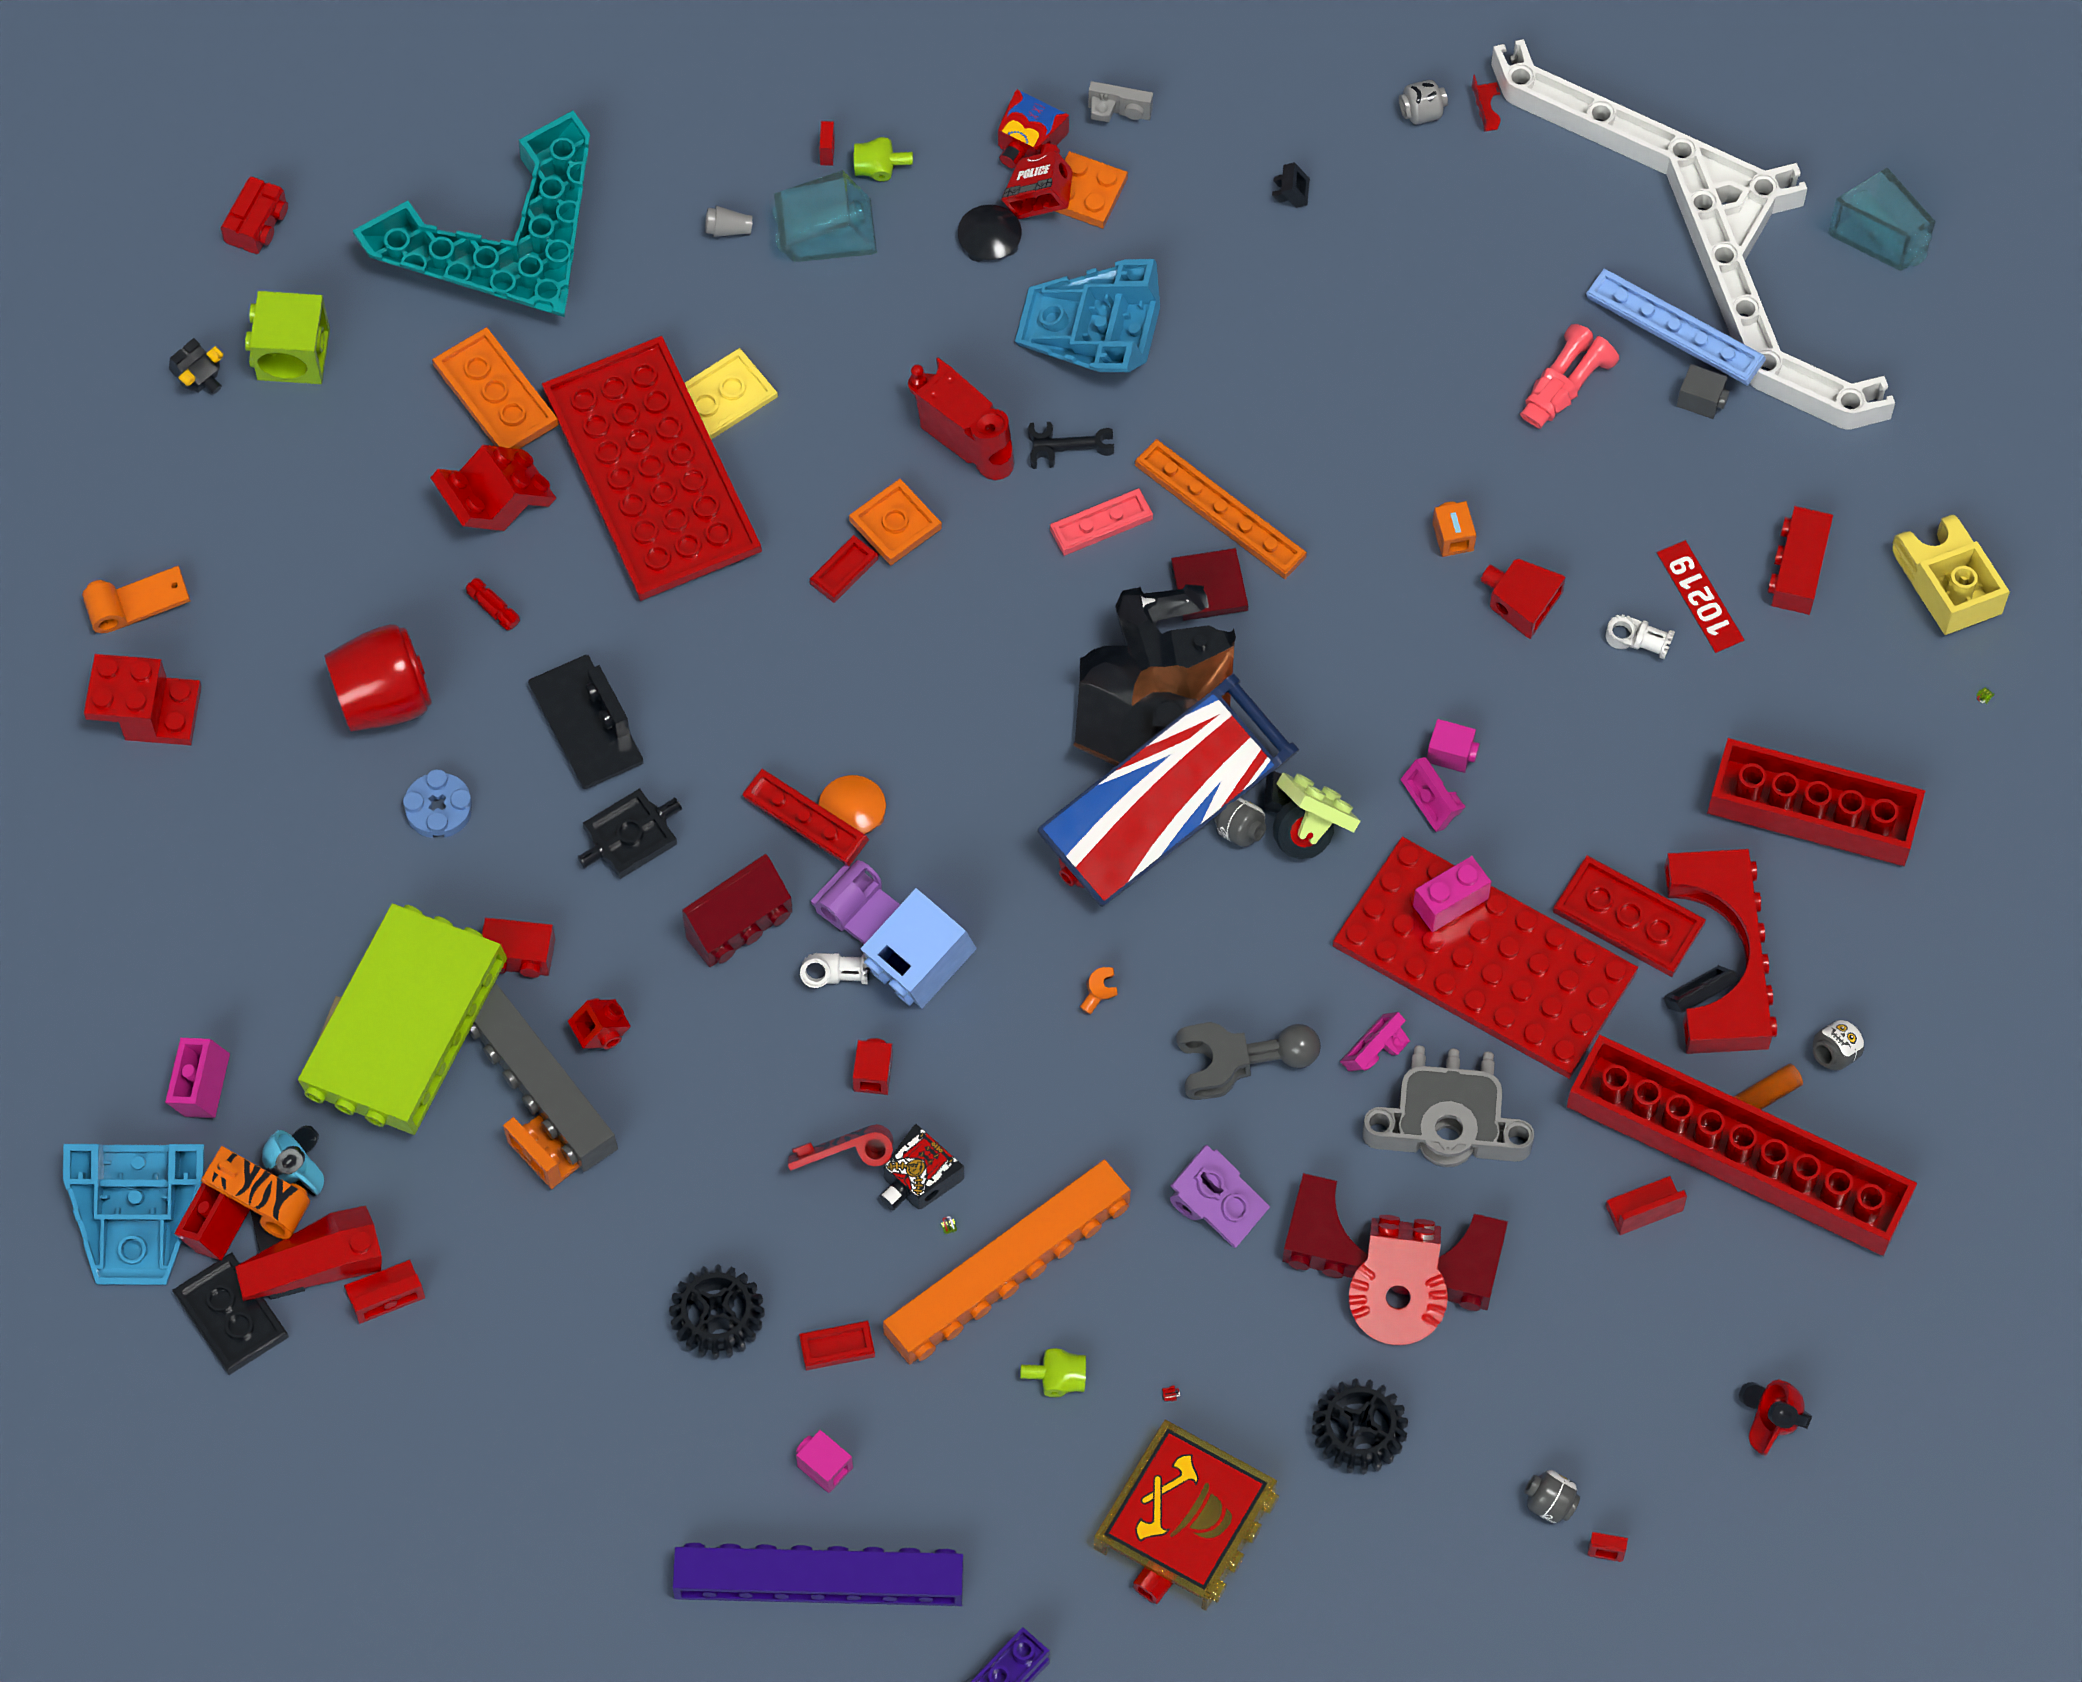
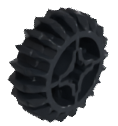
M719 1264L714 1268L715 1273H708V1269L705 1266L701 1268L702 1276L700 1277L690 1272L688 1275L690 1284L680 1281L678 1288L681 1293L672 1294V1302L675 1305L669 1308L670 1316L674 1317L671 1320V1327L674 1330H678L676 1333L678 1341L687 1340L686 1348L689 1351L699 1346L698 1353L701 1357L705 1356L708 1350H712L713 1358L716 1360L719 1358V1351L725 1350L726 1355L731 1358L733 1355L732 1348L735 1346L744 1352L746 1349L744 1339L750 1342L755 1341L756 1334L754 1331L761 1330L763 1326L759 1318L765 1316V1310L760 1306L763 1303L762 1294L756 1293L758 1290L757 1284L755 1282L747 1283L748 1276L745 1272L735 1278L736 1272L732 1266L726 1273H722ZM713 1290H721L719 1293L716 1294L707 1293ZM737 1297L742 1300L746 1307L741 1321L736 1318V1313L732 1311V1308L735 1306L734 1300ZM693 1303L698 1306V1310L702 1313L697 1327L692 1324L688 1317ZM718 1308L723 1309V1313L720 1315L718 1313L716 1315L711 1314L713 1309H716V1311ZM719 1329H724L727 1331L724 1333L712 1334L714 1331Z
M1355 1378L1352 1381V1388H1348L1342 1381L1338 1385L1339 1393L1330 1388L1326 1393L1328 1400L1319 1399L1317 1407L1320 1410L1313 1413L1312 1419L1316 1424L1312 1426V1434L1319 1436L1315 1440L1316 1447H1326L1322 1455L1324 1459L1335 1456L1333 1464L1335 1468L1340 1467L1343 1462L1347 1463V1472L1349 1474L1353 1472L1354 1465L1360 1466V1471L1364 1475L1367 1473L1368 1465L1370 1464L1376 1471L1381 1470V1460L1391 1464L1394 1459L1392 1453L1400 1454L1403 1448L1400 1442H1404L1407 1439V1432L1403 1429L1408 1426V1419L1401 1417L1404 1414V1406L1394 1405L1397 1401L1395 1393L1384 1396L1386 1392L1384 1384L1377 1391L1372 1389L1373 1381L1371 1379L1366 1382L1365 1387H1360L1358 1379ZM1351 1404H1364L1359 1409L1347 1407ZM1376 1410L1386 1419L1389 1428L1388 1434L1382 1431L1381 1426L1374 1421ZM1367 1417L1366 1427L1362 1426L1353 1435L1354 1426H1359ZM1332 1419L1339 1422V1427L1346 1432L1343 1443L1335 1436L1332 1430ZM1367 1443L1374 1446L1368 1449H1356L1360 1444Z

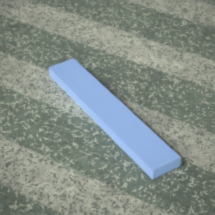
M1605 268L1586 293L1587 298L1747 386L1766 361L1763 354Z

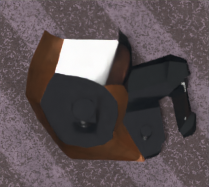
M1186 584L1183 589L1143 593L1141 587L1121 592L1115 608L1126 646H1102L1091 650L1087 655L1080 658L1075 743L1073 744L1075 747L1117 766L1233 673L1234 644L1236 639L1234 628L1231 632H1227L1207 625L1170 630L1161 634L1156 627L1159 620L1199 612L1208 608V597L1204 591V586ZM1227 693L1222 698L1230 706L1231 695Z

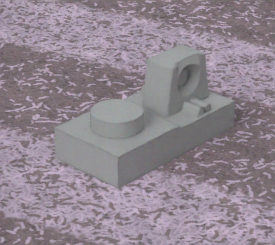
M1091 81L1088 108H1091V119L1110 122L1113 113H1119V115L1127 116L1134 120H1150L1153 111V93Z

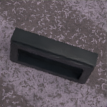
M1718 965L1665 995L1663 999L1668 1009L1683 1013L1686 1009L1698 1005L1737 983L1739 980L1734 970Z

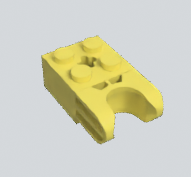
M1949 515L1941 518L1937 532L1941 545H1926L1911 531L1894 536L1893 553L1896 560L1944 635L2003 613L2010 591L1977 541L1973 542L1958 517Z

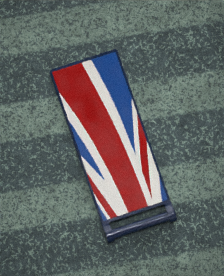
M1234 673L1038 828L1037 832L1101 907L1108 904L1226 809L1228 804L1242 797L1299 751L1293 742L1289 743L1243 690L1239 685L1240 680ZM1229 693L1279 751L1275 757H1272L1224 701L1222 696Z

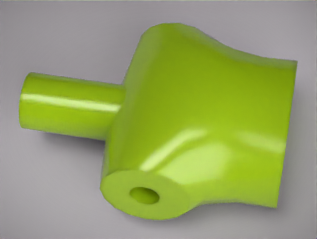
M879 137L865 143H854L855 176H869L877 181H887L891 179L893 165H913V152L893 153L892 142L889 138Z
M1058 1348L1047 1349L1044 1352L1043 1365L1021 1364L1020 1379H1042L1044 1395L1048 1397H1061L1066 1393L1074 1391L1084 1392L1086 1355L1072 1354Z

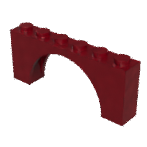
M1303 1173L1284 1246L1282 1262H1286L1298 1270H1308L1309 1268L1320 1270L1326 1276L1332 1278H1342L1343 1276L1352 1278L1358 1267L1368 1258V1254L1350 1239L1341 1225L1335 1200L1337 1181ZM1474 1214L1463 1238L1450 1251L1439 1257L1438 1269L1446 1282L1449 1302L1458 1303L1462 1308L1470 1311H1479L1480 1309L1488 1311L1508 1221ZM1403 1286L1391 1287V1289L1396 1293L1403 1295L1410 1294L1409 1291Z

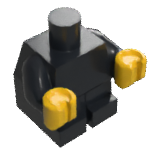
M193 338L170 357L169 370L180 380V384L191 391L195 390L198 393L206 387L214 395L222 387L215 378L218 375L220 360L224 354L216 346L206 352L200 346V343Z

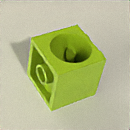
M258 291L256 303H251L249 316L250 323H253L252 331H247L245 337V349L250 351L249 364L250 367L255 368L257 380L322 384L330 333L323 295Z

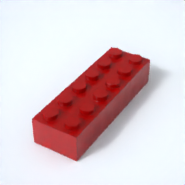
M1727 738L1707 814L1905 867L1926 790Z

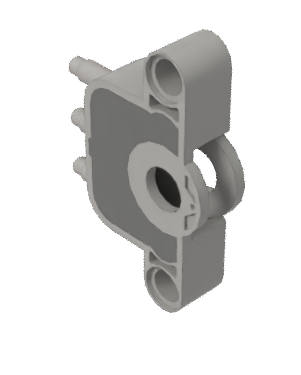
M1420 1045L1415 1046L1411 1069L1404 1075L1402 1081L1399 1109L1375 1107L1367 1112L1364 1119L1363 1140L1371 1148L1415 1153L1420 1149L1426 1159L1434 1165L1442 1167L1458 1166L1466 1162L1472 1154L1476 1158L1522 1161L1530 1155L1534 1140V1129L1528 1122L1520 1119L1501 1118L1502 1086L1494 1076L1495 1062L1492 1052L1483 1053L1480 1071L1460 1069L1459 1050L1454 1048L1448 1051L1446 1068L1425 1066V1048ZM1374 1124L1384 1125L1387 1128V1130L1384 1132H1376L1373 1129H1371V1126ZM1444 1128L1453 1129L1458 1133L1459 1137L1455 1140H1445L1437 1134V1131ZM1518 1136L1523 1138L1526 1143L1517 1145L1512 1143L1509 1138Z

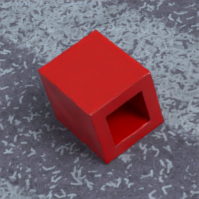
M870 1038L866 1041L858 1040L853 1072L854 1092L888 1095L893 1061L892 1043H886L878 1038Z

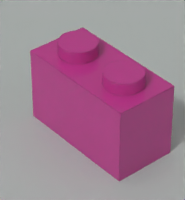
M1470 856L1415 890L1413 907L1429 929L1434 932L1489 899L1492 881L1473 856Z
M180 1038L165 1103L185 1117L215 1118L230 1053L211 1039Z

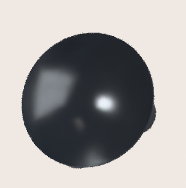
M981 205L971 209L962 217L958 226L959 242L968 253L969 258L976 262L997 260L1014 255L1018 250L1022 235L1018 218L1010 210L998 205Z

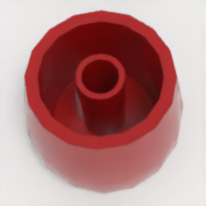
M391 624L378 627L357 636L324 655L338 700L351 732L411 721L426 713L428 706L432 704L423 676L425 671L419 655L416 656L408 631L404 627L399 628V626Z

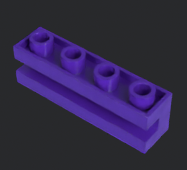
M1022 1627L971 1682H1033L1050 1663L1048 1658L1050 1650Z

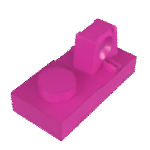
M1426 757L1416 759L1400 779L1435 832L1444 830L1452 819L1460 815L1465 808L1456 792H1448L1442 780Z
M1399 1012L1383 1014L1340 1061L1348 1071H1366L1379 1060L1377 1054L1382 1049L1391 1055H1398L1410 1042L1401 1028L1406 1020Z

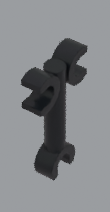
M1047 422V430L1044 433H1037L1034 423H1030L1028 426L1029 438L1033 442L1034 448L1030 454V463L1033 469H1037V459L1040 457L1047 458L1049 460V467L1054 468V451L1096 449L1098 453L1104 456L1114 454V444L1102 443L1103 440L1113 439V429L1110 428L1100 429L1095 436L1052 438L1053 425L1051 422Z

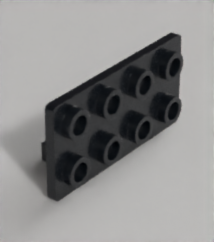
M583 655L529 679V687L583 789H588L643 764V757L630 734L628 718L600 665L594 666L589 655Z

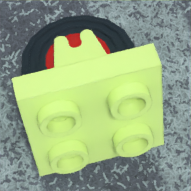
M1282 773L1276 783L1293 800L1282 807L1273 823L1274 839L1278 847L1290 857L1298 859L1313 858L1323 852L1331 842L1334 824L1354 833L1360 823V820L1351 812L1353 807L1341 800L1342 796L1326 786L1319 790L1313 787V781L1297 773L1295 777Z

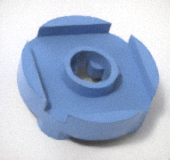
M432 770L428 775L418 778L408 788L403 799L408 823L417 833L425 837L433 838V835L453 836L467 825L471 817L472 802L468 787L458 777L447 774L442 770ZM434 800H444L445 809L436 808L434 811L430 809Z

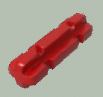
M474 578L466 585L467 594L474 600H478V604L495 620H500L499 624L506 630H512L520 622L519 615L512 608H507L508 604L490 588H486V584L480 578Z

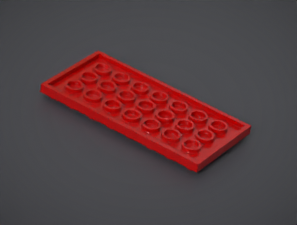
M662 336L542 383L543 391L555 416L558 418L560 428L640 601L762 552V547Z
M1402 836L1333 940V947L1570 1079L1637 974L1638 966L1493 886L1490 887L1489 899L1432 932L1413 907L1415 890L1455 865Z

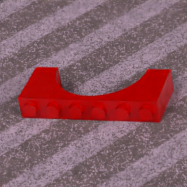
M1749 849L1668 853L1664 867L1668 898L1695 901L1718 912L1738 933L1746 955L1745 973L1739 983L1728 994L1708 1005L1686 1009L1683 1020L1686 1054L1769 1050L1772 1037L1777 1036V1021L1775 1016H1770L1769 1006L1773 1005V990L1771 985H1766L1765 974H1769L1768 954H1762L1761 943H1765L1764 923H1758L1757 912H1761L1760 892H1754L1753 881H1757L1756 861H1750Z

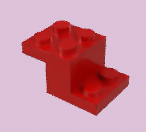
M482 445L459 471L437 469L430 477L463 527L505 531L528 505L549 507L556 500L555 495L549 488V481L538 472L533 464L532 456L523 449Z
M94 654L84 716L86 720L119 722L124 739L127 741L191 746L202 687L200 680L167 678L161 659Z

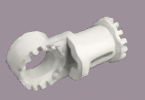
M1622 614L1621 616L1616 615V617L1611 618L1605 637L1607 642L1614 648L1625 649L1631 647L1638 650L1641 647L1659 654V658L1665 659L1669 649L1667 644H1671L1675 632L1672 630L1668 632L1649 626L1647 621L1643 620L1642 622L1630 616L1625 617ZM1616 626H1624L1630 631V636L1624 639L1618 638L1613 634L1612 629Z
M839 953L810 954L802 962L800 976L804 984L813 988H819L825 984H839L840 981H861L862 984H868L867 973L869 970H865V968L869 967L864 963L867 957L864 954L862 957H841ZM811 963H820L825 968L826 973L823 977L814 979L807 974L806 968Z

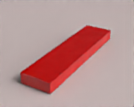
M764 769L759 771L742 794L744 799L847 866L852 864L869 841L865 834Z

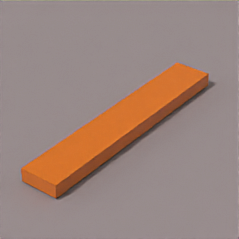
M1158 439L1135 460L1137 468L1282 578L1286 579L1306 559L1307 552Z

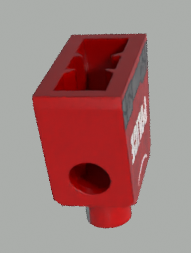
M1047 143L1042 145L1040 154L1025 157L1018 161L1001 199L1018 219L1068 208L1073 172L1071 167L1061 157L1060 149L1054 144Z

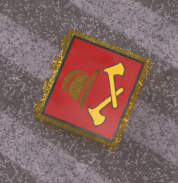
M1164 1420L1094 1536V1549L1104 1555H1107L1110 1548L1200 1597L1202 1599L1201 1608L1207 1610L1212 1601L1218 1603L1227 1587V1584L1223 1581L1229 1571L1235 1573L1238 1570L1245 1555L1241 1551L1246 1542L1253 1543L1262 1527V1524L1258 1522L1263 1513L1270 1514L1279 1498V1495L1276 1494L1277 1480L1175 1424Z

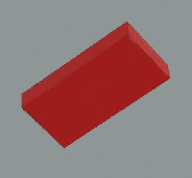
M853 535L810 578V585L835 603L878 560V553Z
M869 1321L799 1334L806 1371L875 1357Z

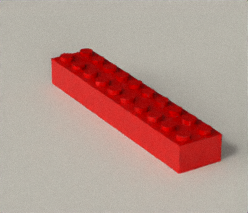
M1600 1034L1569 1093L1567 1108L1884 1256L1917 1186L1915 1181Z

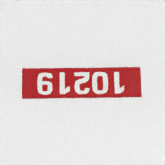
M1686 540L1656 552L1715 653L1745 641Z

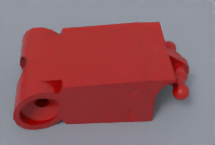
M936 358L938 367L936 374L924 373L923 367L919 364L912 366V375L908 379V387L910 392L915 395L921 428L967 463H974L978 471L986 478L1001 480L1008 477L1014 469L1015 461L1007 414L999 409H994L991 401L940 358Z

